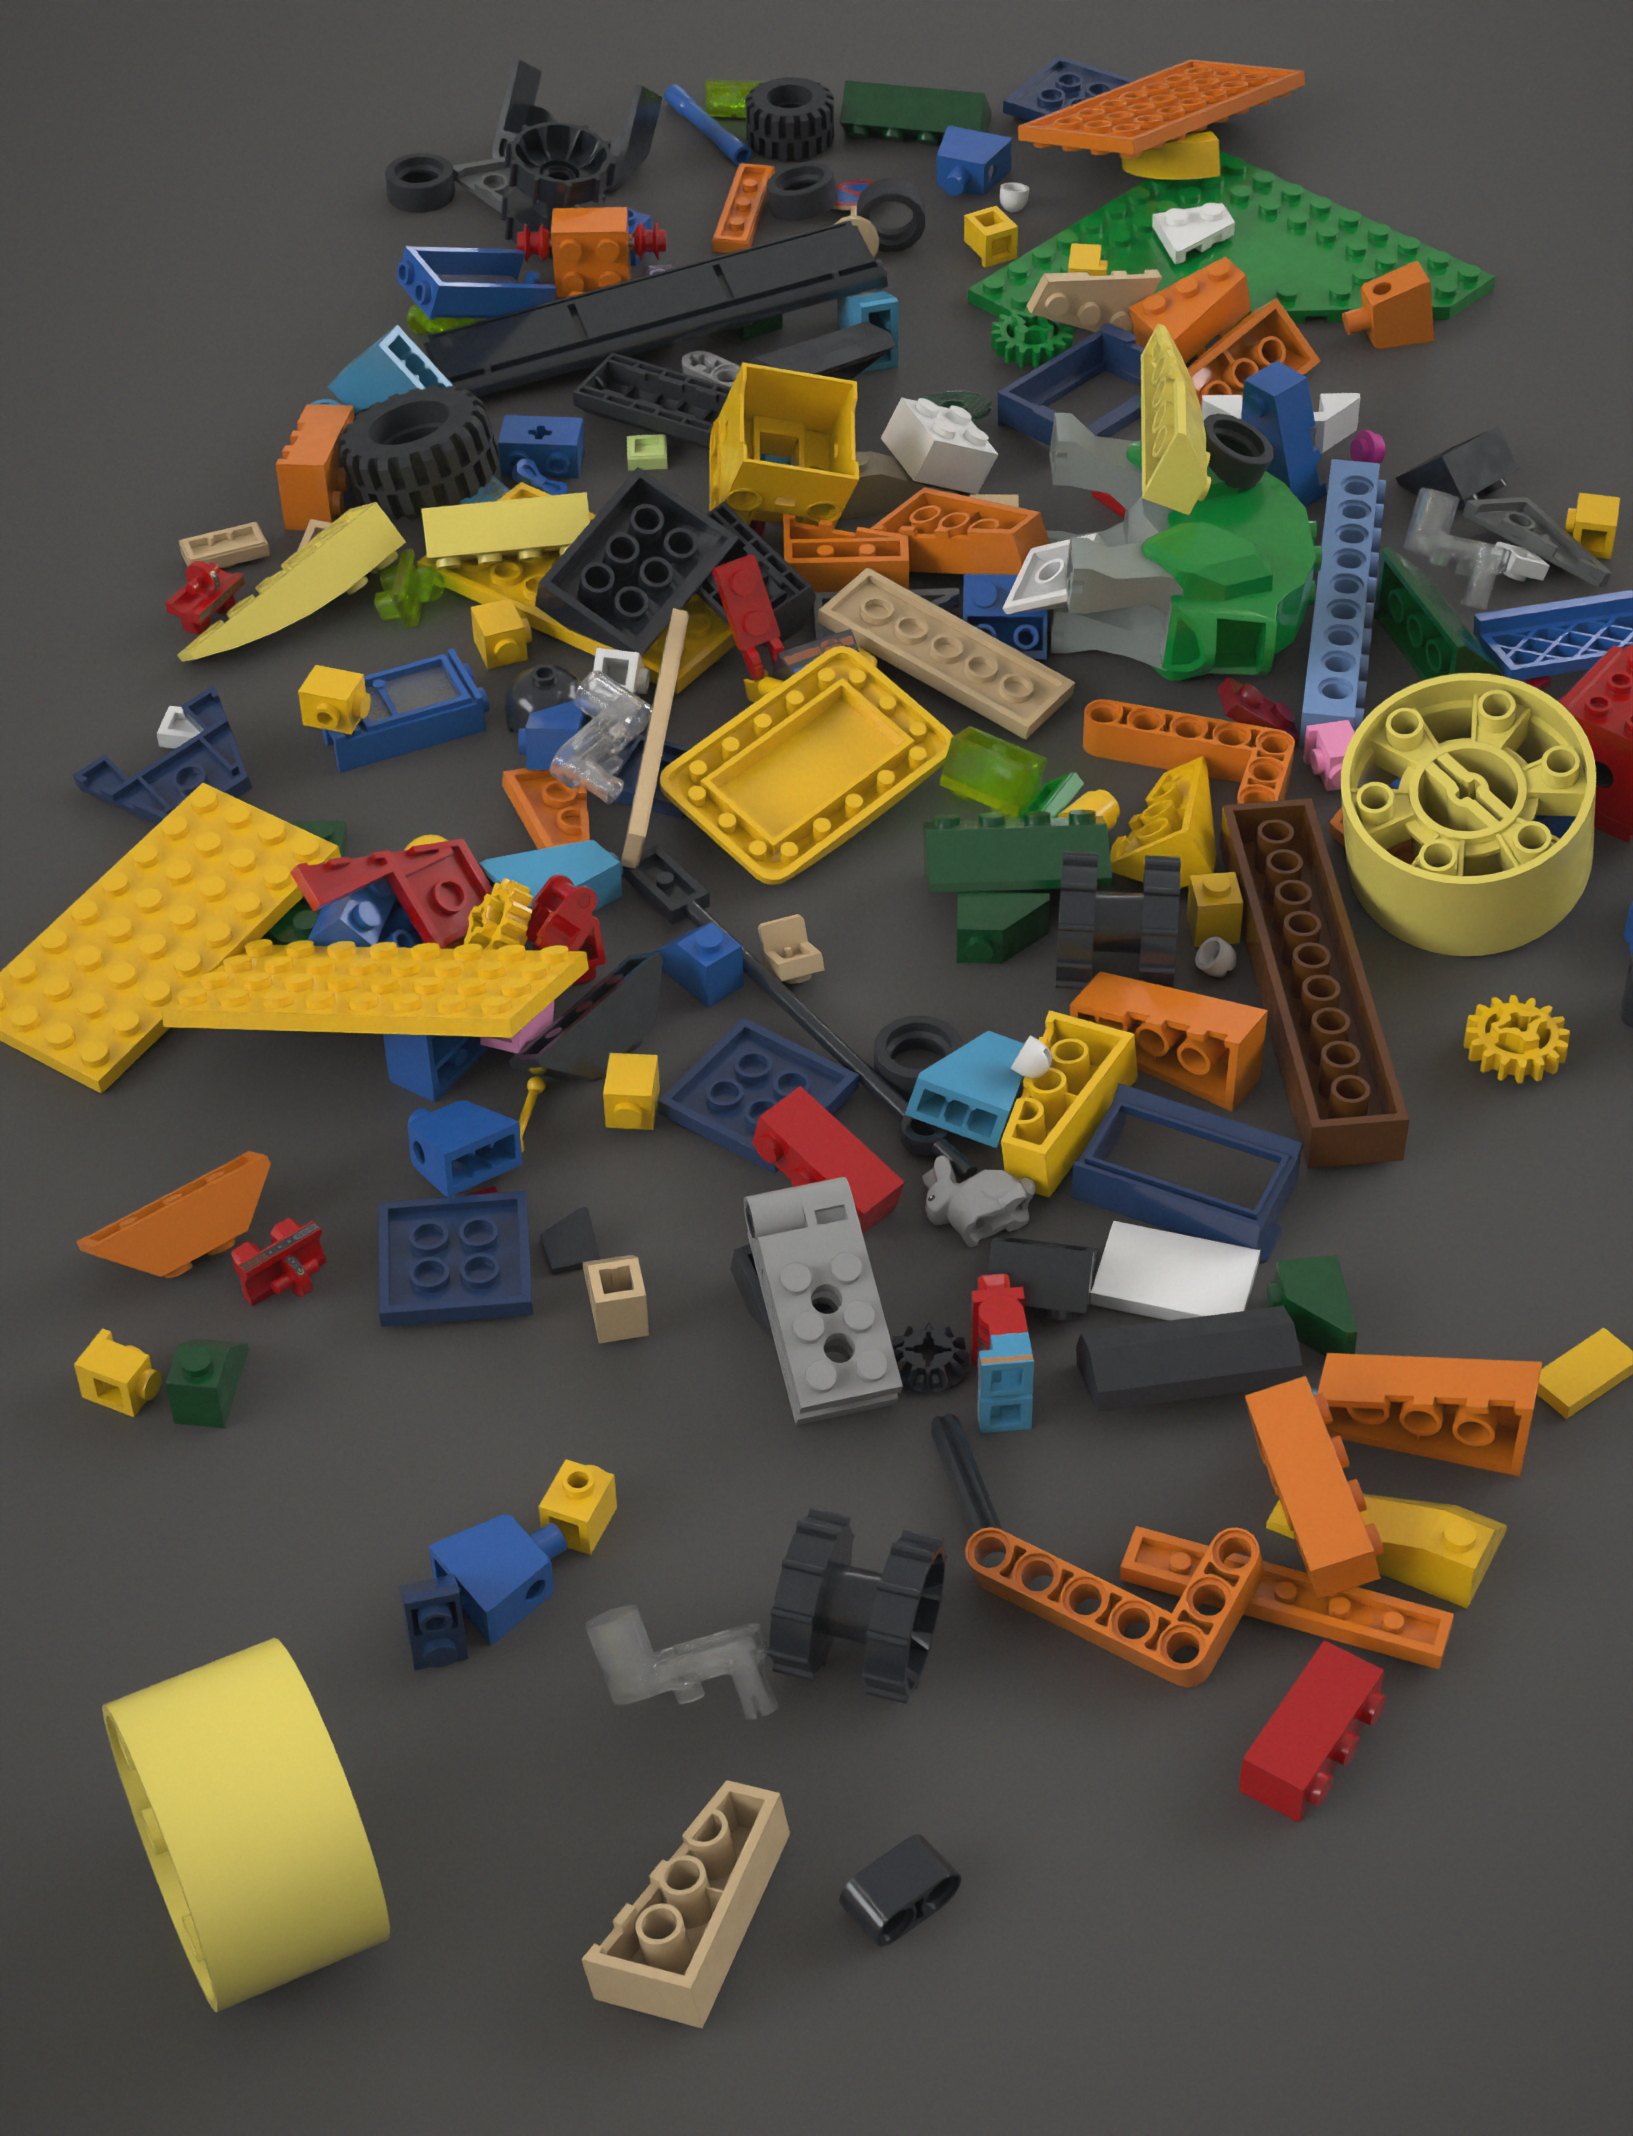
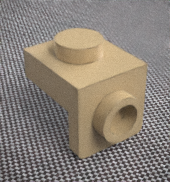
M796 914L759 924L758 931L765 967L781 982L784 981L789 984L801 983L809 980L812 973L825 970L822 953L808 942L805 921L801 915Z

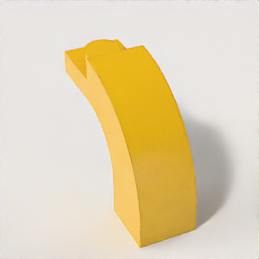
M1212 131L1186 134L1184 139L1164 142V147L1144 150L1140 157L1122 158V169L1132 175L1152 179L1182 180L1220 176L1219 139Z

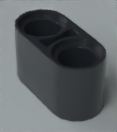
M917 1834L905 1839L851 1878L840 1894L839 1903L877 1945L886 1946L898 1940L947 1904L959 1889L962 1878L924 1836Z

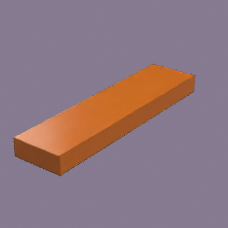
M739 164L712 239V252L732 253L751 247L768 198L767 181L774 174V166Z

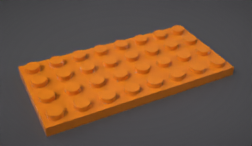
M1190 59L1019 125L1018 138L1019 141L1033 142L1034 147L1037 148L1059 145L1062 146L1063 151L1090 149L1093 155H1105L1116 152L1120 153V158H1137L1142 156V151L1164 147V142L1186 138V133L1204 131L1207 129L1208 124L1226 122L1229 120V116L1233 114L1248 113L1252 106L1270 104V99L1274 97L1290 96L1292 90L1305 85V71Z

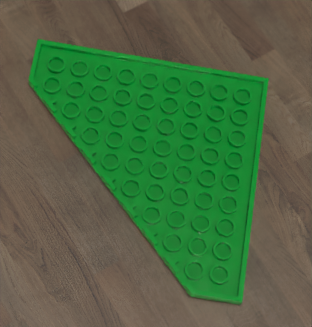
M1219 150L1220 176L1182 180L1148 178L968 289L967 302L998 318L1001 314L1010 317L1012 309L1025 312V308L1043 274L1068 273L1071 243L1101 245V260H1108L1107 275H1111L1112 271H1126L1127 275L1144 274L1145 270H1158L1162 279L1153 294L1205 268L1211 263L1227 257L1246 274L1251 311L1245 317L1255 309L1277 298L1295 324L1305 323V317L1326 316L1327 323L1343 322L1342 314L1344 312L1362 307L1360 288L1364 283L1415 261L1420 263L1431 282L1433 320H1449L1493 290L1495 276L1481 270L1476 265L1454 258L1445 251L1432 248L1420 242L1417 238L1408 237L1391 229L1386 224L1378 223L1362 216L1355 210H1349L1338 205L1327 197H1321L1303 189L1298 184H1292L1281 179L1270 171L1257 168L1247 163L1244 159L1233 157ZM1206 203H1223L1235 221L1234 235L1224 241L1214 243L1212 247L1203 252L1196 250V247L1186 252L1184 262L1175 264L1152 227L1153 214L1167 212L1174 208L1188 209L1200 207Z

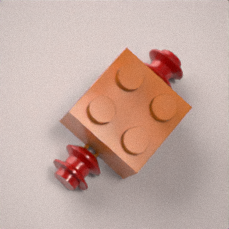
M627 207L553 208L551 239L550 233L544 224H541L538 232H530L527 224L524 225V232H517V249H521L526 253V262L529 261L531 255H539L542 262H545L550 255L551 247L555 287L557 288L555 292L556 297H567L572 291L589 292L631 280L630 250H633V245L635 253L640 260H643L648 252H654L657 260L660 259V252H667L666 229H659L658 222H656L653 230H645L642 222H639L634 230V238L633 234H629Z

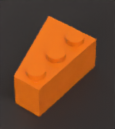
M1224 257L1130 306L1129 311L1133 324V334L1136 336L1135 343L1145 348L1157 324L1166 326L1185 364L1193 357L1198 359L1205 353V346L1215 336L1222 338L1251 311L1246 274L1227 257Z
M783 513L784 560L812 586L814 592H840L867 567L909 590L908 535L857 527L856 533L833 529V522L820 520L819 526L797 523L795 515Z

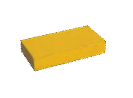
M1603 1327L1541 1369L1537 1395L1564 1418L1568 1419L1633 1374V1351Z

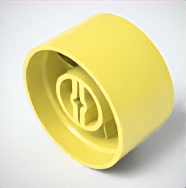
M1482 673L1444 675L1410 685L1384 700L1371 711L1353 734L1347 746L1341 770V797L1347 871L1359 902L1375 922L1387 932L1412 946L1430 952L1453 956H1483L1512 950L1541 937L1554 928L1573 909L1586 887L1592 868L1596 765L1586 734L1573 715L1562 704L1536 687L1504 676ZM1401 778L1398 789H1391L1389 787L1391 783ZM1536 815L1577 816L1561 838L1552 835L1544 824L1534 821ZM1411 839L1415 860L1411 865L1391 855L1386 849Z
M272 1638L103 1705L105 1726L114 1759L149 1862L186 1956L205 1997L215 2012L222 2011L389 1939L390 1924L385 1897L354 1797L312 1695L289 1652L277 1638Z

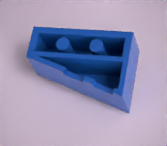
M1276 361L1244 380L1241 419L1257 428L1273 447L1274 457L1266 471L1285 483L1306 508L1327 495L1326 484L1323 482L1319 483L1316 463L1321 460L1320 449L1313 448L1310 428L1315 425L1308 378Z
M383 1034L389 1081L434 1103L490 1048L480 1045L481 1037Z

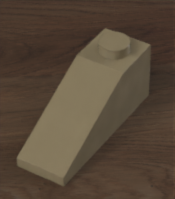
M873 451L855 452L856 461L859 462V481L842 512L841 518L843 520L892 512L924 487L954 494L958 493L953 489L913 481L895 457Z

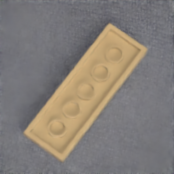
M868 567L818 611L817 623L835 633L851 629L858 646L1025 740L1054 714L1074 692V681Z

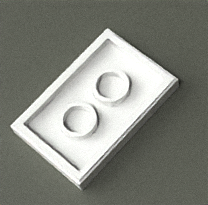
M1113 1221L1091 1290L1090 1305L1168 1321L1246 1311L1259 1264L1260 1250Z

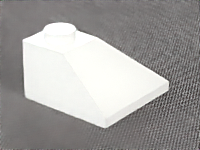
M1098 533L1077 537L1089 538L1098 544L1106 545ZM1070 539L1030 548L1002 608L1006 614L1068 607L1065 573Z

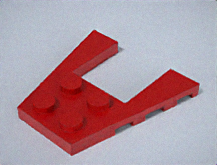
M464 839L412 846L409 850L390 852V850L372 853L370 856L349 859V856L329 859L326 863L314 865L301 863L290 872L313 912L386 878L423 942L437 943L441 949H455L458 946L464 945V939L469 927L468 917L475 905L479 906L484 901L486 893L491 895L493 890Z

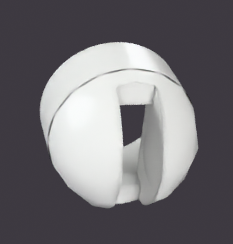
M1020 183L1002 184L1000 186V204L1009 212L1020 211L1027 204L1029 187Z
M1214 936L1207 939L1199 947L1195 963L1199 969L1208 975L1223 977L1227 974V970L1232 971L1235 968L1236 952L1226 941Z
M1030 1035L1010 1069L1028 1078L1041 1077L1048 1071L1051 1065L1052 1056L1049 1048L1043 1042Z

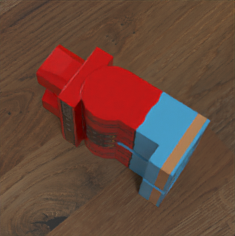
M1007 1274L981 1275L978 1277L977 1291H971L970 1357L972 1365H977L979 1385L977 1419L980 1433L1032 1429L1034 1359L1024 1313L1025 1296L1023 1287H1010Z

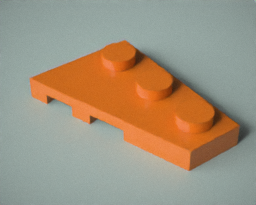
M582 759L579 770H527V768L503 771L502 786L538 850L590 840L585 759Z

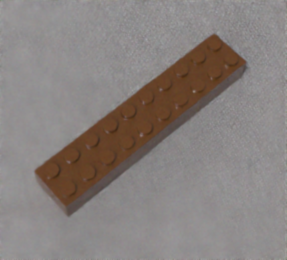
M1312 798L1223 805L1219 847L1226 873H1236L1243 899L1241 928L1263 1008L1268 1010L1267 1023L1299 1140L1302 1142V1151L1307 1168L1404 1160L1410 1119Z

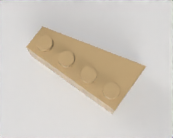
M726 1780L683 1833L684 1843L670 1860L665 1861L662 1859L649 1875L650 1885L633 1906L627 1903L612 1921L614 1929L600 1946L594 1943L581 1959L595 2000L703 2029L790 1835L780 1793Z

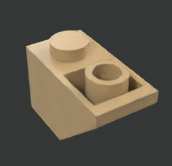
M626 1255L583 1262V1270L599 1344L649 1336L647 1298L638 1257Z

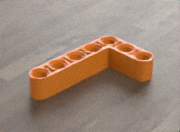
M1105 699L1092 701L1085 707L1083 748L1092 756L1166 770L1174 769L1203 756L1207 762L1208 777L1241 783L1237 794V804L1285 800L1291 780L1295 740L1285 731Z
M993 1527L982 1528L968 1539L965 1547L966 1560L978 1584L985 1590L1175 1685L1185 1688L1196 1687L1205 1682L1210 1676L1262 1581L1264 1574L1262 1555L1254 1535L1238 1527L1227 1528L1219 1532L1212 1540L1173 1613H1170L1001 1529ZM1001 1552L1006 1554L1001 1564L996 1567L986 1568L981 1566L983 1559L991 1553ZM1241 1552L1251 1557L1248 1563L1241 1568L1233 1569L1224 1565V1561L1233 1553ZM1047 1575L1053 1577L1049 1587L1042 1591L1028 1589L1029 1583L1038 1576ZM1093 1598L1101 1601L1097 1611L1090 1615H1081L1075 1612L1080 1602L1086 1599ZM1217 1599L1225 1603L1224 1608L1215 1615L1206 1616L1198 1612L1201 1604L1207 1600ZM1142 1622L1150 1626L1149 1631L1139 1639H1129L1123 1636L1126 1628L1133 1623ZM1191 1646L1199 1650L1197 1657L1189 1663L1180 1664L1172 1660L1173 1654L1181 1647Z

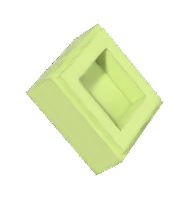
M666 435L627 436L628 471L635 470L637 467L642 470L668 469Z

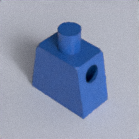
M948 125L937 154V185L951 196H959L962 192L979 196L986 195L1011 171L1012 138Z
M465 1100L454 1102L433 1112L426 1108L417 1109L408 1120L410 1157L413 1167L448 1198L522 1165L519 1122Z
M502 1514L439 1540L428 1547L433 1578L453 1574L459 1588L462 1613L484 1639L492 1645L552 1595L554 1581L550 1560L566 1551L567 1543L560 1529L552 1522L528 1535L511 1515Z

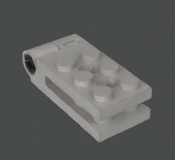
M846 1177L744 1197V1213L748 1228L747 1235L795 1425L895 1405L898 1400L897 1393L901 1392L903 1385L852 1192ZM813 1305H828L834 1310V1313H820ZM838 1352L847 1359V1362H833L826 1356V1353Z

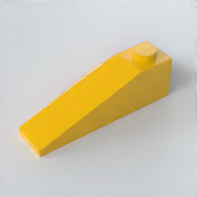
M1201 756L1163 773L1145 799L1149 807L1142 814L1134 815L1128 824L1132 830L1129 836L1118 837L1112 845L1110 859L1113 873L1143 882L1145 855L1180 857V889L1183 887L1189 889L1190 875L1214 873L1217 853L1207 762Z
M1363 1494L1367 1510L1359 1513L1364 1526L1372 1523L1375 1524L1385 1555L1376 1557L1379 1574L1468 1609L1506 1533L1507 1525L1457 1505ZM1279 1499L1267 1520L1266 1528L1294 1539L1293 1533L1295 1531H1290Z

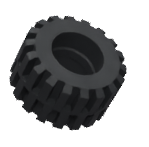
M794 77L775 78L770 81H764L758 84L757 87H753L750 90V94L746 96L748 145L760 155L784 161L812 158L816 154L825 152L827 147H831L834 139V96L830 89L817 81Z

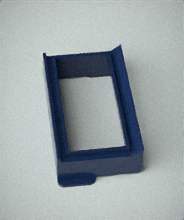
M1113 324L1101 325L1099 331L998 391V426L1002 427L1006 424L1029 437L1051 446L1054 415L1059 412L1047 406L1105 370L1141 387V354L1145 348L1135 344L1136 336ZM1141 392L1086 427L1095 436L1109 438L1141 418Z
M1119 1083L1112 1104L1079 1160L1073 1164L1071 1198L1178 1234L1260 1250L1259 1264H1263L1269 1260L1281 1237L1282 1228L1276 1221L1298 1181L1302 1142ZM1126 1114L1279 1163L1255 1210H1251L1104 1160L1109 1156L1119 1139L1125 1125Z

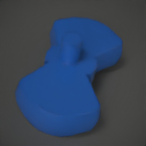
M521 459L514 465L512 478L515 482H522L552 496L567 494V484L545 478L540 474L533 460Z

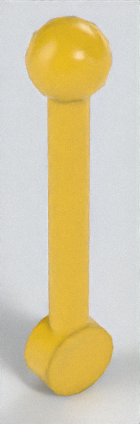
M539 1076L532 1077L527 1082L529 1093L518 1120L522 1153L524 1151V1141L522 1138L537 1096L545 1090L546 1086L545 1081Z

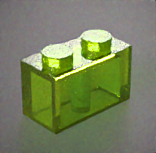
M969 726L951 738L939 785L952 790L953 794L960 799L967 801L975 800L991 807L994 813H1003L1006 817L1017 818L1038 792L1047 758Z

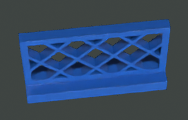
M1633 590L1474 614L1473 635L1478 638L1480 646L1490 659L1496 661L1502 673L1511 679L1524 680L1588 670L1614 645L1621 648L1633 645ZM1515 662L1524 663V664L1515 665Z

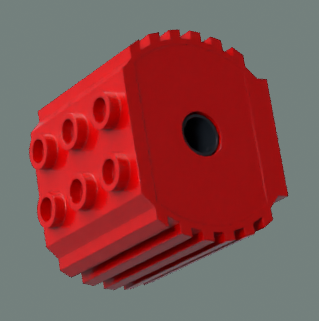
M1614 645L1565 694L1559 703L1580 724L1593 751L1596 765L1594 828L1629 843L1633 839V645L1624 648Z

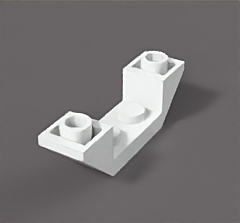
M1360 393L1320 394L1319 411L1313 412L1315 425L1310 428L1313 448H1319L1320 454L1357 430ZM1202 395L1201 410L1203 421L1207 416L1218 413L1241 419L1242 395Z

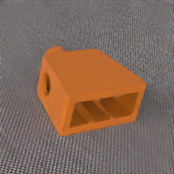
M1418 261L1409 263L1364 283L1360 288L1362 307L1342 314L1347 334L1351 335L1365 331L1373 346L1377 349L1434 341L1431 282Z

